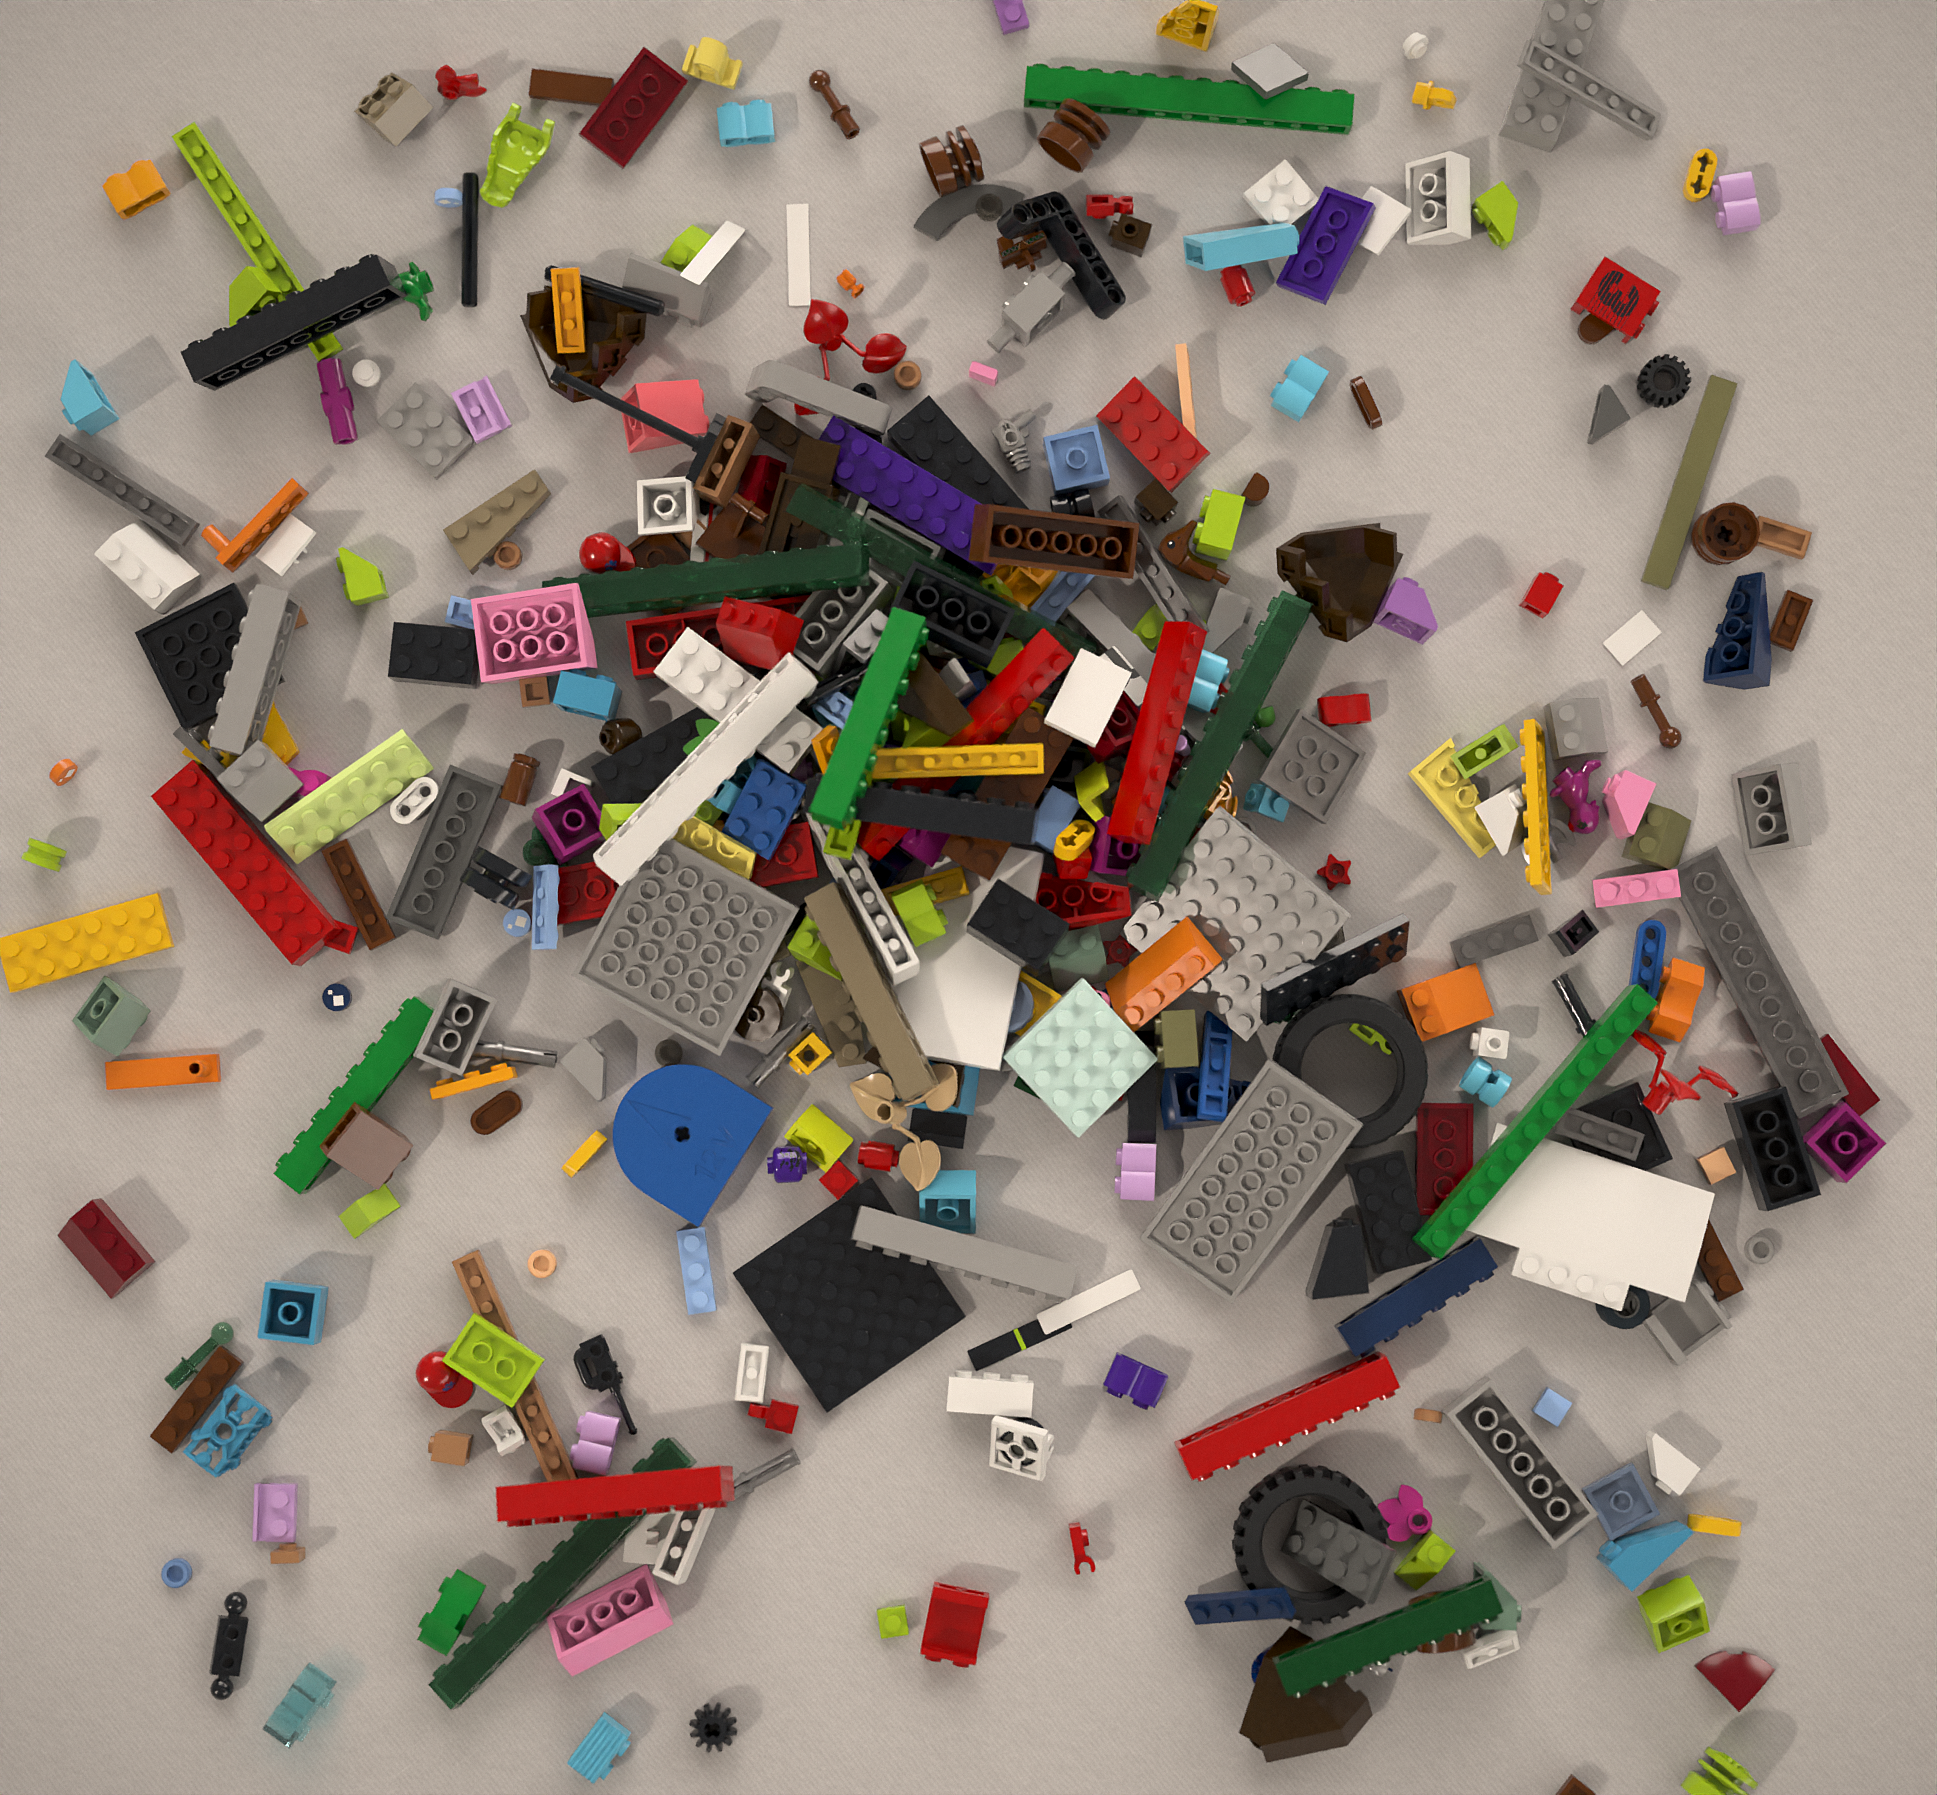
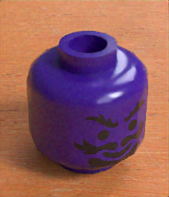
M799 1146L776 1147L773 1150V1157H767L768 1174H774V1180L777 1183L800 1182L803 1175H807L806 1152H802Z

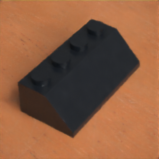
M913 561L887 617L889 618L893 607L925 617L926 626L929 629L927 640L987 669L1016 610Z

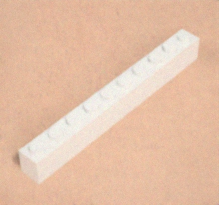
M788 652L593 854L596 865L621 886L626 881L632 880L637 875L639 867L646 860L650 861L655 857L662 843L665 840L669 841L676 835L678 827L685 820H690L696 814L697 807L704 800H709L714 796L721 782L724 779H730L735 774L737 766L744 759H749L755 753L756 746L763 739H768L773 735L780 721L783 718H789L794 713L796 705L803 698H808L814 692L815 685L818 683L814 675Z

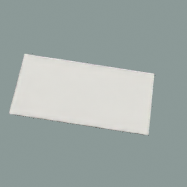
M1641 610L1604 641L1603 644L1623 666L1662 632Z

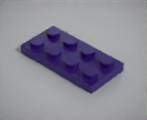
M1325 186L1299 236L1298 254L1289 256L1276 281L1277 286L1326 305L1376 208L1374 203Z

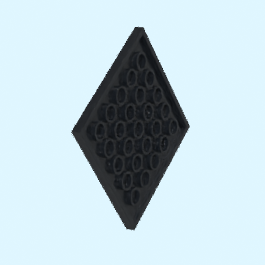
M872 1177L733 1272V1275L827 1413L966 1317L929 1261H927L926 1266L910 1262L911 1256L901 1253L899 1258L883 1254V1248L873 1246L872 1250L857 1247V1241L851 1240L860 1206L897 1215Z

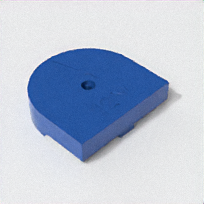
M685 1064L659 1068L638 1080L628 1090L619 1104L613 1123L615 1155L622 1171L633 1185L649 1197L699 1227L736 1171L774 1107L711 1069ZM687 1127L690 1139H683L681 1141L679 1139L680 1134L677 1133L678 1129H685Z

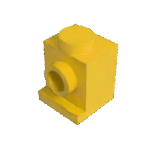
M812 1032L788 1055L792 1059L789 1064L799 1075L804 1072L809 1076L833 1052ZM810 1050L814 1053L812 1061L804 1059L806 1051Z

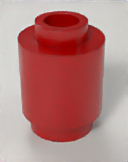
M1241 264L1224 268L1220 272L1222 275L1220 280L1229 303L1236 304L1237 307L1250 303L1252 301L1251 297L1255 295V290L1246 269L1242 268Z
M871 1140L868 1143L861 1142L858 1164H862L864 1168L891 1172L892 1167L897 1168L900 1151L895 1150V1144Z

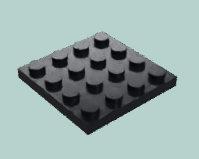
M234 582L134 632L181 727L187 730L218 716L216 713L217 702L224 696L226 689L224 687V678L227 671H231L234 661L232 660V650L236 643L239 644L242 634L239 631L242 618L247 616L249 609L237 584ZM282 674L280 676L278 685L285 682Z

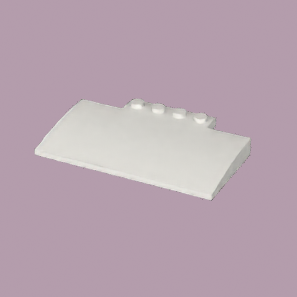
M1010 847L990 882L962 867L970 895L936 904V909L942 908L949 924L945 925L946 934L918 947H915L901 916H895L919 959L920 966L918 975L895 986L891 982L890 984L895 995L898 996L897 999L928 1060L1000 1071L1021 967L967 933V923L998 878L1035 901L1045 856L1043 853ZM941 854L933 868L926 865L924 877L960 867L961 865Z
M1496 1123L1489 1148L1507 1126ZM1543 1138L1465 1231L1517 1247L1518 1251L1510 1275L1618 1311H1622L1629 1285L1685 1302L1715 1194Z

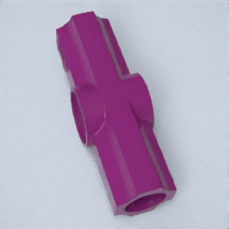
M339 358L321 360L316 363L322 388L320 398L324 413L329 420L333 443L335 445L351 444L358 440V434L352 413L354 411V402L351 391L346 385L342 362Z

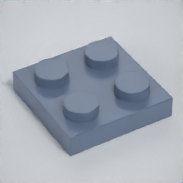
M1631 1462L1581 1488L1588 1502L1598 1513L1596 1517L1610 1541L1660 1515L1637 1469Z

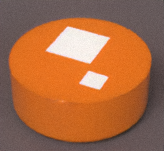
M68 758L63 759L52 768L49 778L57 786H62L72 779L77 772L78 766Z

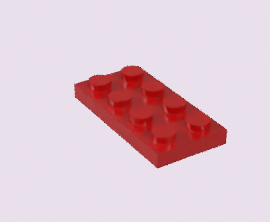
M1135 376L1096 415L1171 493L1210 454L1196 437Z

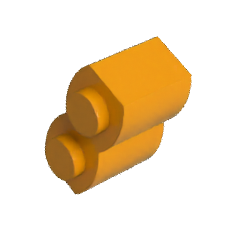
M151 160L135 162L126 173L113 174L102 185L122 220L137 215L146 207L159 203L171 194Z

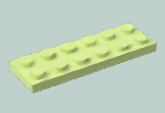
M401 729L265 824L264 827L267 833L293 861L299 864L434 768L406 732Z

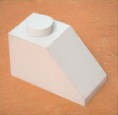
M1649 1430L1646 1433L1650 1472L1658 1480L1655 1485L1668 1495L1672 1491L1681 1495L1700 1468L1656 1433Z

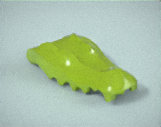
M516 103L511 104L508 113L493 134L491 154L488 157L487 176L482 188H480L483 200L492 206L500 208L508 206L517 188L541 161L550 147L555 121L547 118L542 130L518 120L522 107Z

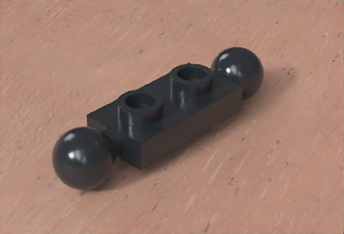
M232 1592L226 1597L224 1607L228 1612V1616L218 1615L209 1670L211 1675H218V1678L212 1682L210 1687L212 1696L217 1700H225L232 1695L234 1686L229 1678L230 1676H240L248 1626V1618L240 1617V1614L247 1607V1598L241 1592Z

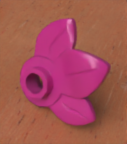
M1400 1485L1398 1499H1386L1377 1506L1383 1518L1390 1523L1387 1528L1388 1539L1403 1542L1413 1534L1422 1535L1427 1533L1432 1526V1516L1423 1507L1421 1494L1411 1486ZM1416 1515L1422 1516V1523L1419 1525L1413 1524V1518Z

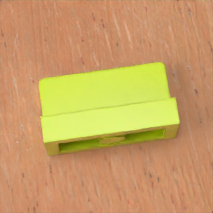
M1095 761L1074 776L1079 804L1097 822L1104 817L1100 794L1107 790L1109 785L1104 762L1098 764Z
M813 1104L808 1107L784 1135L794 1146H799L802 1152H806V1156L825 1173L854 1141L850 1135Z

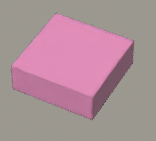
M972 361L969 377L995 387L998 371L992 367Z

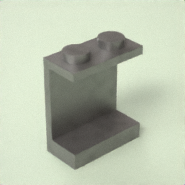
M875 609L843 643L831 675L846 668V664L850 662L855 663L860 660L862 663H865L874 654L888 617ZM862 682L858 684L853 683L843 689L852 695Z

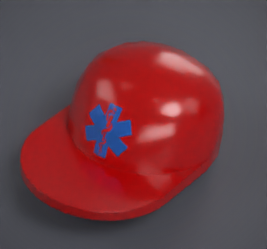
M598 532L586 537L579 549V559L586 570L599 574L610 584L616 586L626 585L632 581L636 574L635 557L614 536L609 533Z
M434 1351L428 1353L419 1361L415 1371L416 1380L420 1387L426 1390L443 1407L457 1408L465 1404L472 1395L473 1382L442 1361L447 1352Z

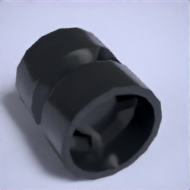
M1088 488L1073 491L1069 497L1065 493L1050 496V505L1053 513L1095 518Z

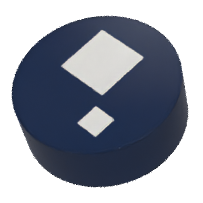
M335 983L326 987L322 1000L329 1010L339 1012L350 1006L352 993L347 986Z

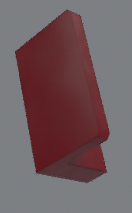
M751 455L741 476L737 493L748 501H754L756 507L768 514L769 517L781 472L785 473L787 463L768 455Z

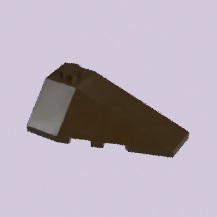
M918 650L919 660L914 671L910 670L907 679H909L907 691L904 696H899L896 704L899 705V709L903 710L904 714L910 717L914 716L924 721L927 726L952 738L973 723L974 720Z

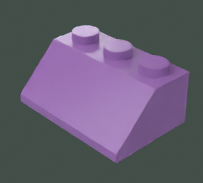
M1403 577V579L1397 578L1387 590L1373 623L1423 645L1438 628L1424 589L1418 587L1419 583L1407 577Z

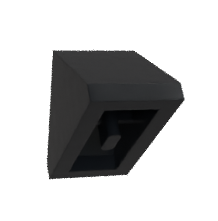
M1581 910L1550 932L1548 936L1563 957H1567L1579 951L1599 931L1584 910Z

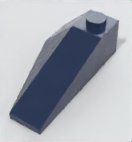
M1758 572L1737 576L1725 606L1727 608L1726 615L1722 624H1718L1715 631L1718 635L1712 648H1708L1705 656L1703 682L1742 690L1770 686L1772 657L1765 573Z
M1191 1066L1167 1068L1165 1070L1160 1099L1164 1131L1222 1124V1122L1197 1118L1200 1068ZM1229 1078L1227 1115L1251 1082Z

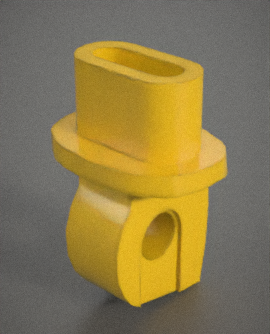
M1429 81L1428 84L1417 82L1412 103L1423 105L1425 110L1431 109L1432 106L1454 109L1456 97L1450 90L1435 88L1434 81Z

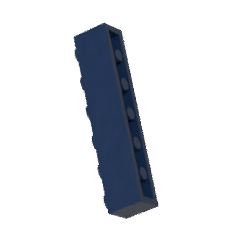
M1474 1237L1442 1257V1259L1434 1262L1340 1321L1334 1327L1353 1356L1360 1355L1361 1358L1365 1357L1376 1349L1374 1347L1375 1344L1382 1340L1386 1343L1399 1335L1398 1330L1407 1325L1410 1328L1423 1320L1421 1315L1429 1310L1434 1313L1447 1305L1445 1300L1453 1295L1458 1298L1470 1291L1469 1285L1478 1280L1482 1283L1494 1275L1493 1270L1498 1268L1482 1240Z

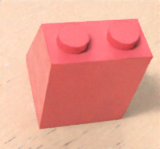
M698 379L637 383L621 398V400L695 437H698V435L704 437L709 429V419L704 414L703 408L704 392L699 387ZM621 412L629 453L683 444Z

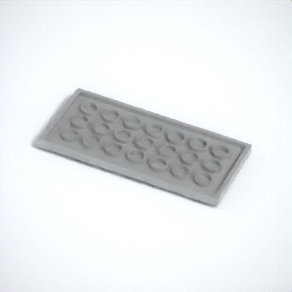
M1268 1058L1226 1119L1145 1229L1140 1239L1232 1304L1355 1137L1363 1123Z

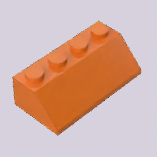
M1188 916L1105 983L1114 1012L1133 1032L1137 1031L1223 960Z

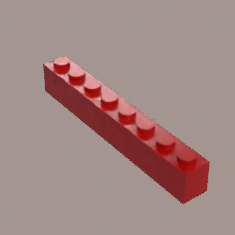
M1190 621L1164 622L1107 830L1108 835L1124 843L1150 845L1207 631Z

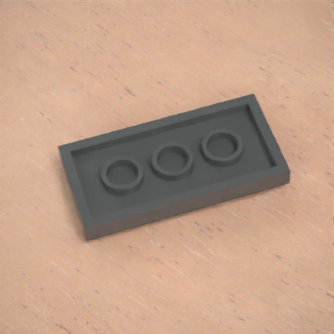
M1304 1499L1280 1550L1370 1604H1374L1397 1552L1311 1501Z

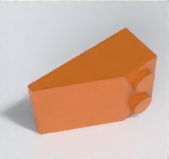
M1476 963L1397 990L1405 1016L1416 1030L1422 1042L1495 1015Z

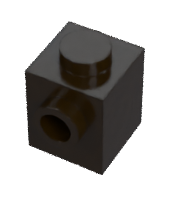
M1121 213L1119 221L1113 220L1108 236L1112 237L1111 247L1142 257L1151 233L1152 224Z
M1154 479L1135 497L1134 503L1140 508L1138 513L1147 523L1152 521L1157 526L1162 521L1166 524L1177 514L1175 509L1178 502L1157 479Z

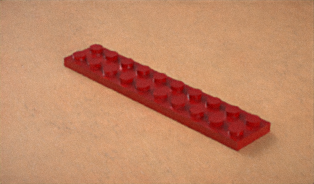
M809 822L789 825L772 859L767 860L757 854L750 881L765 888L819 878ZM595 861L558 868L560 882L558 885L559 912L557 914V926L602 918L619 884L600 869Z

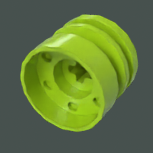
M1709 1746L1704 1752L1714 1759L1712 1765L1702 1758L1698 1759V1763L1707 1771L1705 1775L1702 1776L1694 1771H1690L1680 1785L1691 1795H1749L1740 1788L1743 1783H1746L1754 1790L1759 1786L1746 1768L1726 1753L1714 1750Z

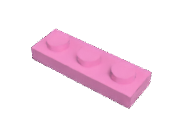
M1677 869L1592 880L1596 908L1681 897Z

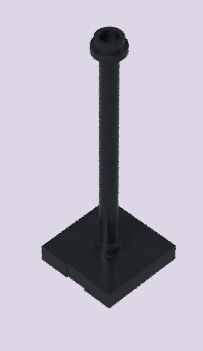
M555 366L550 380L558 386L562 382L692 447V451L697 454L685 479L696 482L726 417L716 413L705 437L700 435L695 437L565 372L566 366Z

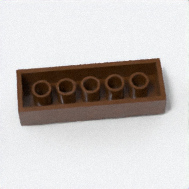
M975 504L969 561L1133 579L1140 523L989 504Z
M1028 707L1021 714L1004 745L1042 743L1044 773L986 775L974 794L978 795L977 801L986 802L987 797L1006 799L1005 805L1015 806V801L1030 802L1035 805L1074 737L1045 724L1046 717ZM951 834L941 854L990 882L1013 842Z

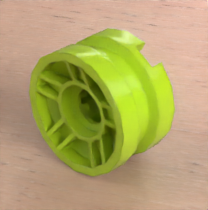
M29 837L27 842L28 850L23 852L21 859L59 872L62 866L60 864L61 858H65L67 851Z

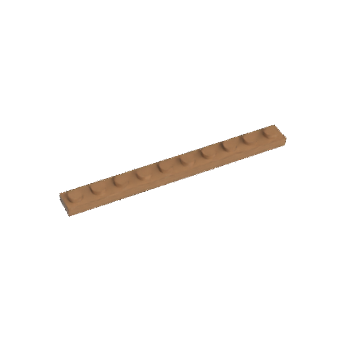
M480 1250L452 1261L473 1312L519 1341ZM534 1377L514 1407L547 1482L579 1479L575 1468H572V1461L569 1459L568 1452Z

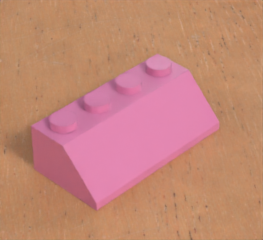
M647 1564L546 1616L557 1658L572 1677L673 1625L667 1602Z

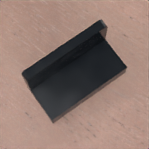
M914 1108L912 1110L909 1131L918 1136L921 1142L931 1140L937 1146L963 1149L967 1116ZM908 1137V1142H914L913 1139Z

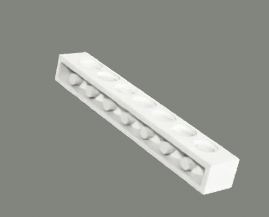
M804 795L798 807L801 810L800 816L804 822H809L813 840L836 882L842 885L890 982L895 986L918 975L920 961L857 846L855 845L851 860L824 854L823 849L830 826L813 821L810 813H803Z

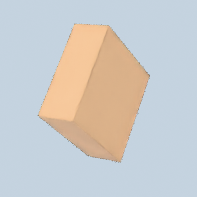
M1720 1147L1696 1159L1708 1184L1712 1185L1736 1173L1724 1147Z

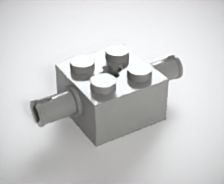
M1063 262L1049 278L1042 271L1036 276L1030 275L1021 286L1023 290L1017 296L1012 294L1002 305L1004 308L1002 311V326L987 340L990 347L997 353H1000L1014 337L1026 347L1063 309L1065 293L1061 288L1075 276L1074 270L1067 263Z

